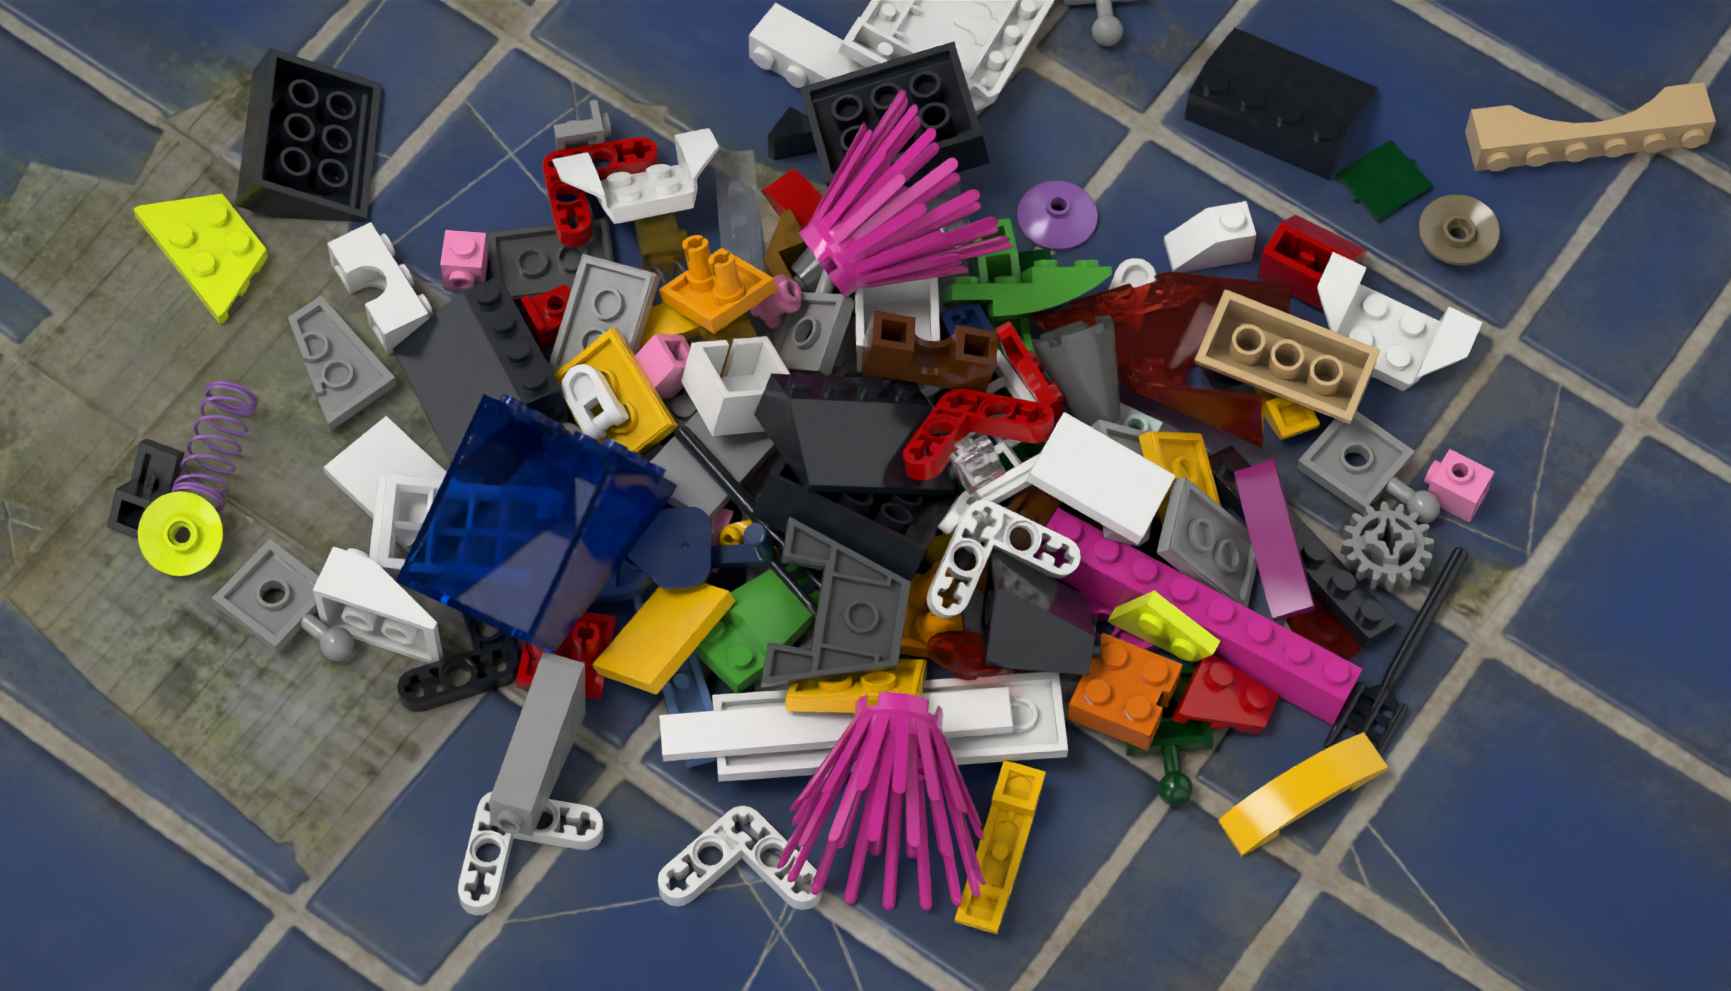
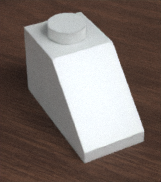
M1244 201L1206 208L1165 235L1163 241L1173 274L1252 261L1256 232L1247 202Z

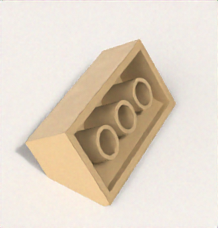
M1225 289L1194 363L1350 424L1373 374L1380 349Z

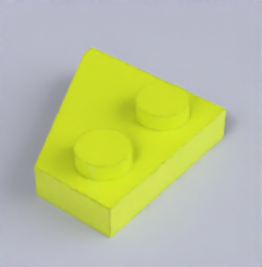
M1156 591L1149 592L1115 607L1108 619V622L1191 663L1213 655L1220 643V640Z

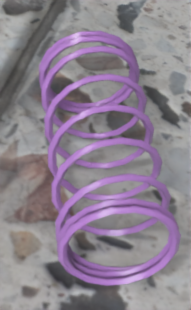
M215 381L206 386L204 392L207 399L203 400L200 404V412L203 417L197 419L193 424L194 432L197 436L189 439L187 443V450L190 456L184 458L180 463L181 471L184 475L176 478L171 491L172 493L178 492L179 489H191L208 494L219 502V506L214 507L217 512H221L225 505L224 498L219 493L228 492L230 490L228 484L212 475L201 473L187 474L184 465L187 460L193 458L203 467L218 473L229 474L236 471L235 465L223 457L212 454H193L191 451L192 442L200 439L204 444L216 451L226 454L241 453L242 447L235 440L217 434L200 435L197 429L199 422L205 419L215 428L229 434L243 435L248 433L249 429L246 424L238 419L225 415H206L204 413V405L210 401L216 407L236 415L248 416L254 414L258 404L256 396L244 386L229 381ZM226 388L234 390L248 397L252 401V405L245 400L233 396H213L210 393V389ZM219 399H229L237 401L242 404H245L248 407L230 405L220 401ZM209 418L230 420L240 424L245 430L241 432L232 431L221 427ZM204 438H217L228 441L237 446L238 450L231 451L219 448ZM197 457L220 460L230 465L232 469L222 470L212 467ZM191 477L212 479L221 483L226 488L223 490L213 489L200 484ZM183 478H187L189 481H191L179 483V481Z

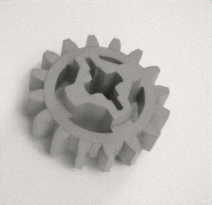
M1382 501L1379 511H1375L1369 504L1365 505L1363 516L1354 513L1351 516L1350 526L1345 525L1342 535L1344 541H1342L1340 554L1348 555L1345 561L1347 569L1355 567L1358 569L1356 578L1359 581L1365 577L1371 579V589H1375L1379 582L1385 583L1388 592H1392L1395 582H1399L1402 587L1407 589L1410 586L1412 577L1421 580L1425 571L1424 567H1429L1433 556L1430 552L1434 545V539L1427 537L1430 527L1428 524H1416L1419 513L1416 511L1409 516L1403 514V504H1399L1395 511L1389 510L1386 501ZM1401 562H1407L1404 565L1398 566Z

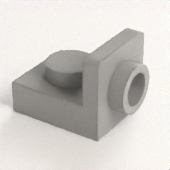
M598 100L589 101L591 119L582 121L571 120L564 124L553 125L556 150L604 143V137L611 136L608 113L600 114Z

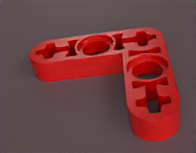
M634 137L556 150L545 156L542 164L544 181L556 237L561 244L568 247L585 245L592 237V222L585 191L562 182L552 159L588 152L592 162L598 159L609 160L611 163L608 166L602 168L595 167L599 179L605 180L613 173L627 172L635 174L645 172L648 167L659 164L658 148L653 140L646 137ZM643 155L644 158H637V156ZM618 158H623V162H619ZM564 194L577 196L576 200L569 203L557 200ZM575 217L577 228L570 229L568 218Z
M969 389L951 390L941 397L905 447L903 458L906 473L910 478L920 481L937 477L944 470L970 432L1027 443L1045 442L1049 439L1056 426L1054 411L1049 405ZM995 414H1007L999 418H989ZM941 432H951L950 434L945 436H933Z

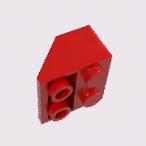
M1295 214L1280 223L1264 248L1257 278L1324 311L1317 286L1332 253L1335 252L1360 264L1367 253V249Z

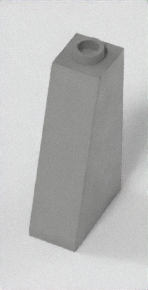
M543 652L489 800L491 825L497 826L507 833H521L533 836L586 715L585 663Z

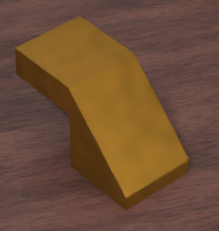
M791 209L782 212L763 258L764 273L771 277L783 274L793 279L788 269L791 268L808 247L798 233L801 227Z

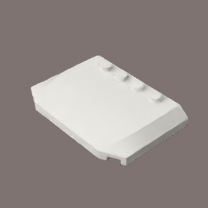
M871 0L861 17L857 18L838 52L867 68L954 41L976 112L996 101L1055 0Z

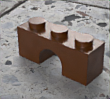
M874 310L863 340L862 374L954 390L969 389L986 392L997 366L998 336L995 331L957 325L951 337L941 341H928L915 334V317Z

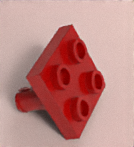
M532 604L516 678L517 688L530 689L543 652L585 663V698L602 701L606 677L599 675L592 664L614 640L617 617L547 606H534Z

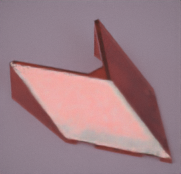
M1167 271L1154 275V282L1133 288L1129 283L1069 302V308L1056 313L1048 314L1047 310L1031 314V320L1048 332L1079 321H1083V324L1087 323L1088 327L1096 325L1095 317L1110 315L1114 323L1118 380L1138 394L1260 448L1263 447L1262 395L1194 388L1187 385L1186 380L1189 369L1200 366L1195 364L1194 360L1225 289L1291 315V290L1289 284Z

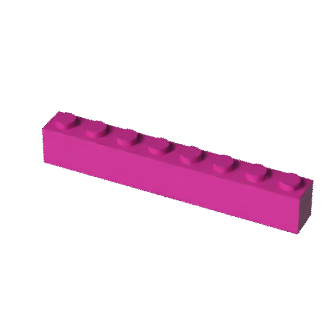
M1057 508L1046 528L1076 543L1081 556L1080 563L1075 571L1064 578L1057 579L1113 609L1149 592L1156 591L1220 640L1214 655L1274 691L1282 699L1331 725L1335 723L1355 686L1362 668L1132 546L1104 539L1103 531ZM1042 538L1039 549L1033 555L1034 558L1038 559V555L1045 552L1055 558L1053 564L1055 567L1059 568L1064 563L1069 564V560L1064 558V549L1059 548L1055 552H1050L1042 548L1047 542L1046 539Z

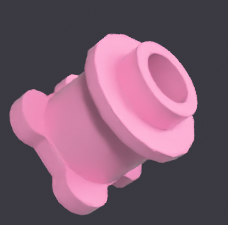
M783 274L773 277L777 292L750 309L753 316L760 317L771 329L781 324L780 315L794 313L801 306L802 293L799 285L793 279Z

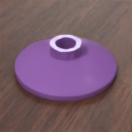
M1047 181L1032 187L1020 200L1017 210V221L1023 235L1034 245L1042 249L1049 248L1050 251H1068L1083 245L1093 235L1098 219L1097 208L1092 197L1081 187L1065 181ZM1053 207H1061V208H1063L1064 210H1062V211H1056V210H1054V209H1052V208H1053Z

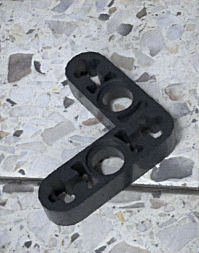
M457 581L455 586L457 603L474 650L405 672L399 678L397 684L399 699L403 707L409 711L423 712L507 686L516 680L519 669L518 653L493 582H485V584L478 582L477 584L468 583V581ZM477 586V589L481 591L484 607L477 610L473 596L469 594V587ZM485 620L495 621L500 626L498 632L491 637L480 636L475 630L477 625ZM502 658V661L506 663V670L499 672L498 668L494 666V660ZM481 663V669L484 673V678L478 679L477 667L475 665ZM456 669H464L471 674V678L463 686H453L447 681L448 675ZM439 676L443 691L437 692L433 677ZM419 683L424 695L416 697L412 692L411 685Z

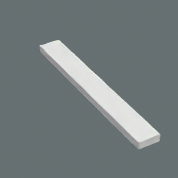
M1008 687L925 693L921 696L929 700L928 713L934 715L937 706L942 708V730L946 738L1013 732ZM786 705L659 715L663 761L833 748L848 725L853 721L855 713L786 711Z

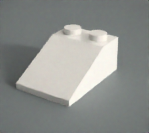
M333 546L313 588L320 621L329 628L342 627L348 630L354 639L426 663H433L444 659L437 622L366 553L353 548H349L346 551Z

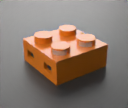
M1102 633L1099 658L1091 659L1089 675H1082L1069 703L1067 719L1148 751L1161 723L1163 711L1161 706L1168 707L1180 681L1183 664Z

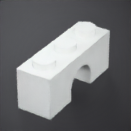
M371 222L327 243L331 265L349 294L366 287H377L384 290L381 296L366 303L365 308L369 326L386 354L394 353L393 348L433 316L428 300L423 294L416 295L412 288L414 281L408 268L404 263L398 266L393 258L395 251L389 238L385 233L379 236Z

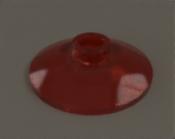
M1312 596L1316 610L1286 619L1292 632L1347 661L1354 658L1360 650L1361 645L1315 596Z
M946 631L933 635L927 642L926 651L928 656L936 664L953 672L954 676L962 680L972 681L978 677L998 676L1010 669L985 666L981 635L977 633Z

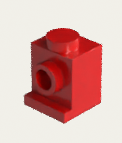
M567 284L533 298H530L529 295L521 298L523 319L540 350L555 345L571 292Z

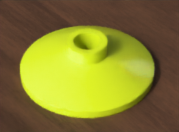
M172 492L157 498L144 511L138 526V543L145 559L155 569L172 576H189L204 570L214 561L223 542V525L217 510L206 499L190 492ZM181 528H188L190 531V539L185 543H179L176 539V533Z

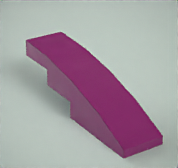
M1275 460L1235 471L1234 476L1272 619L1274 622H1278L1316 610L1297 542V534Z

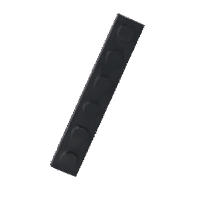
M1230 445L1209 456L1208 459L1217 492L1246 522L1234 472L1251 467V465ZM1289 507L1311 593L1363 649L1392 633L1398 623L1395 618Z

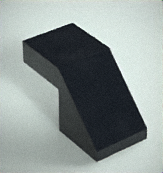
M790 106L768 134V157L773 160L817 153L808 116Z
M147 438L141 441L131 480L116 488L107 527L138 539V526L144 511L154 500L171 493L174 482L179 477L180 463L183 460L184 452Z

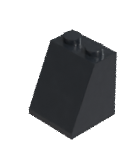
M991 550L979 624L985 666L1089 675L1091 659L1099 658L1101 635L1096 633L1097 616L1096 613H1090L1087 596L1000 550Z

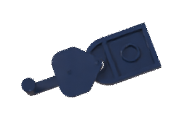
M697 507L663 509L647 525L636 518L624 515L533 521L531 601L534 606L623 601L640 595L653 582L664 590L693 589L703 585L714 568L769 565L772 560L777 559V552L765 526L761 523H752L746 527L743 534L746 544L712 546V524L710 518L705 511Z

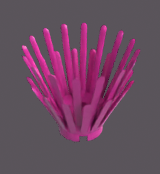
M902 88L873 133L871 130L867 131V126L863 122L811 221L798 230L802 239L844 298L858 289L969 272L968 268L958 266L962 264L961 260L1014 248L1009 243L1010 238L1007 236H997L950 249L996 233L999 229L995 226L998 224V219L995 217H986L946 233L937 231L981 209V204L976 201L979 199L980 193L978 190L971 189L926 213L927 208L925 205L960 181V175L957 172H953L958 167V161L955 158L947 159L910 188L903 186L939 152V145L936 142H932L936 137L935 129L929 128L891 166V160L921 125V119L917 116L918 107L916 104L912 105L898 122L908 107L907 94Z
M879 693L878 705L866 707L867 695L861 697L856 702L853 721L848 725L789 810V812H793L799 808L792 820V825H797L780 855L782 857L778 862L777 869H781L787 864L798 844V846H801V849L790 869L787 881L790 883L798 878L853 767L828 835V841L811 886V893L817 895L823 890L837 848L843 849L849 841L865 789L868 787L844 901L848 905L856 902L869 841V851L872 856H879L882 853L888 816L882 904L886 910H892L895 907L904 793L905 851L909 859L917 857L920 906L925 911L930 910L932 907L924 789L925 780L938 851L943 856L951 901L954 905L960 906L962 896L940 783L941 778L971 892L976 897H980L978 881L982 885H985L964 813L968 814L976 836L984 840L981 829L982 824L942 730V708L937 706L935 714L932 715L928 713V699L906 693Z

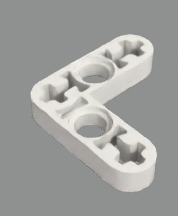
M978 500L968 506L961 515L928 590L927 605L934 615L944 619L953 618L964 611L991 550H1000L1039 572L1056 579L1064 578L1076 570L1080 563V550L1076 543L1059 533L992 501ZM982 511L987 512L986 520L992 526H986L982 529L976 541L962 538L963 533L969 537L976 528L977 521L972 518V515H978ZM1014 528H1023L1029 532L1032 542L1028 550H1017L1010 543V532ZM1042 538L1047 540L1042 548L1050 552H1055L1059 548L1064 549V558L1069 560V564L1064 563L1057 568L1053 565L1055 558L1045 552L1038 555V559L1034 558L1033 554L1039 549ZM977 541L984 542V543H985L984 547H983L981 544H979ZM958 548H968L974 553L976 564L972 570H961L954 563V553ZM947 571L952 577H946L945 572ZM953 577L968 581L967 586L963 582L956 585L953 598L958 601V604H951L948 608H944L942 606L943 598L937 595L938 592L947 590Z
M492 792L487 793L481 798L477 807L458 883V896L462 908L467 913L473 915H484L496 907L513 839L577 850H589L596 847L604 836L603 819L600 813L595 808L587 805L548 799L544 811L553 817V822L548 828L543 830L535 829L532 837L521 833H507L499 827L498 832L491 830L492 825L489 812V800ZM561 815L566 816L567 825L564 824V833H559L561 829ZM582 821H590L591 829H587L585 835H578L577 827L581 826ZM492 843L500 848L501 853L496 860L483 862L476 857L477 849L483 844ZM478 873L485 875L484 886L487 894L481 895L479 901L472 900L471 893L468 891H475L477 889Z
M738 806L729 810L666 864L658 877V888L661 898L667 904L676 907L685 906L692 902L740 859H743L783 900L795 909L806 910L816 906L821 900L823 890L817 895L807 894L803 890L797 894L794 893L795 882L789 883L787 877L799 853L796 849L787 864L781 869L768 867L762 863L760 856L765 850L775 848L783 851L788 841L756 810L747 806ZM736 822H739L741 825H745L748 822L751 823V835L758 841L753 850H750L752 848V839L745 832L741 831L737 835L735 834ZM710 846L718 848L723 854L722 860L716 865L711 866L703 864L698 859L699 852ZM806 860L797 880L801 884L810 881L812 886L817 870ZM690 862L695 871L686 878V889L682 891L676 887L671 891L670 879L674 877L680 881L689 874V865L687 863Z

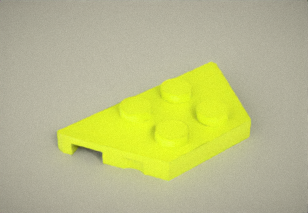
M222 193L135 207L133 210L137 220L220 325L224 323L229 317L228 310L237 296H243L250 285L251 277L259 272L267 260L268 254L265 246Z

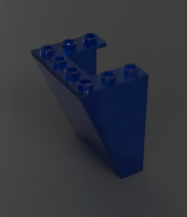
M502 393L500 400L483 394L396 582L526 643L554 654L673 495L677 485L663 477L666 469L647 461V458L628 450V447L605 437L602 444H599L598 440L575 430L573 437L562 433L565 428L564 425L545 417L546 415L525 406V403Z

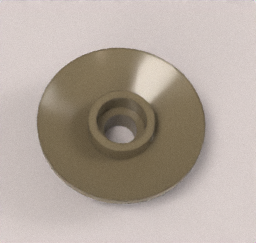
M1460 194L1446 195L1432 201L1422 212L1418 225L1419 237L1426 250L1438 260L1458 266L1472 265L1486 259L1495 250L1500 236L1499 222L1493 211L1482 201ZM1451 235H1460L1463 239H1457Z

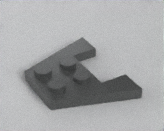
M789 517L781 563L823 570L811 649L768 642L760 687L896 669L899 661L911 582Z

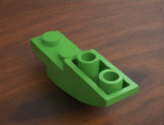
M1058 260L1034 261V267L1021 272L1022 283H1019V277L1017 276L994 278L995 283H979V277L975 276L954 278V283L942 289L943 306H956L978 301L980 305H983V311L989 321L1027 317L1058 307L1095 288L1112 275V266L1098 267V260L1074 261V267H1059Z

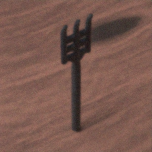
M685 425L678 427L675 431V438L752 523L763 524L762 521L751 516L757 503L689 427ZM765 526L773 545L781 551L780 559L772 560L769 563L770 569L816 619L817 605L809 595L817 590L820 592L823 574L819 576L815 572L818 569L795 565L797 569L789 573L785 568L792 564L781 563L785 540L784 532L775 531ZM804 577L810 581L803 586H800L797 582Z
M1456 547L1452 551L1386 670L1382 683L1369 688L1363 682L1355 684L1329 731L1324 743L1325 749L1331 747L1345 727L1354 732L1355 735L1365 733L1370 741L1377 744L1375 749L1381 757L1383 756L1408 711V706L1405 703L1396 702L1393 690L1402 679L1469 556L1466 549ZM1361 696L1372 701L1370 708L1358 702ZM1382 707L1394 712L1391 719L1379 713ZM1354 712L1364 717V719L1359 723L1349 717ZM1373 723L1385 728L1383 734L1371 729Z

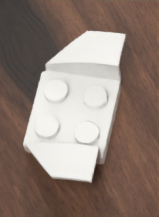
M709 128L676 134L674 138L678 165L657 164L648 167L645 172L635 174L617 172L610 174L605 180L599 179L588 152L552 160L562 182L596 196L614 224L694 208L698 190L697 178L719 150V146Z
M1335 252L1332 253L1317 286L1329 330L1380 349L1372 377L1401 391H1405L1418 382L1422 376L1468 357L1482 325L1481 321L1451 307H1448L1440 321L1360 284L1366 267Z

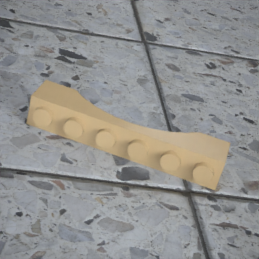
M1701 82L1667 86L1654 99L1637 110L1618 118L1599 122L1569 123L1548 120L1528 114L1511 105L1471 109L1465 133L1475 171H1502L1508 167L1524 165L1538 167L1549 162L1566 160L1569 162H1579L1591 157L1607 156L1614 158L1625 153L1642 151L1655 153L1663 149L1676 147L1696 148L1702 144H1708L1716 120L1705 83Z

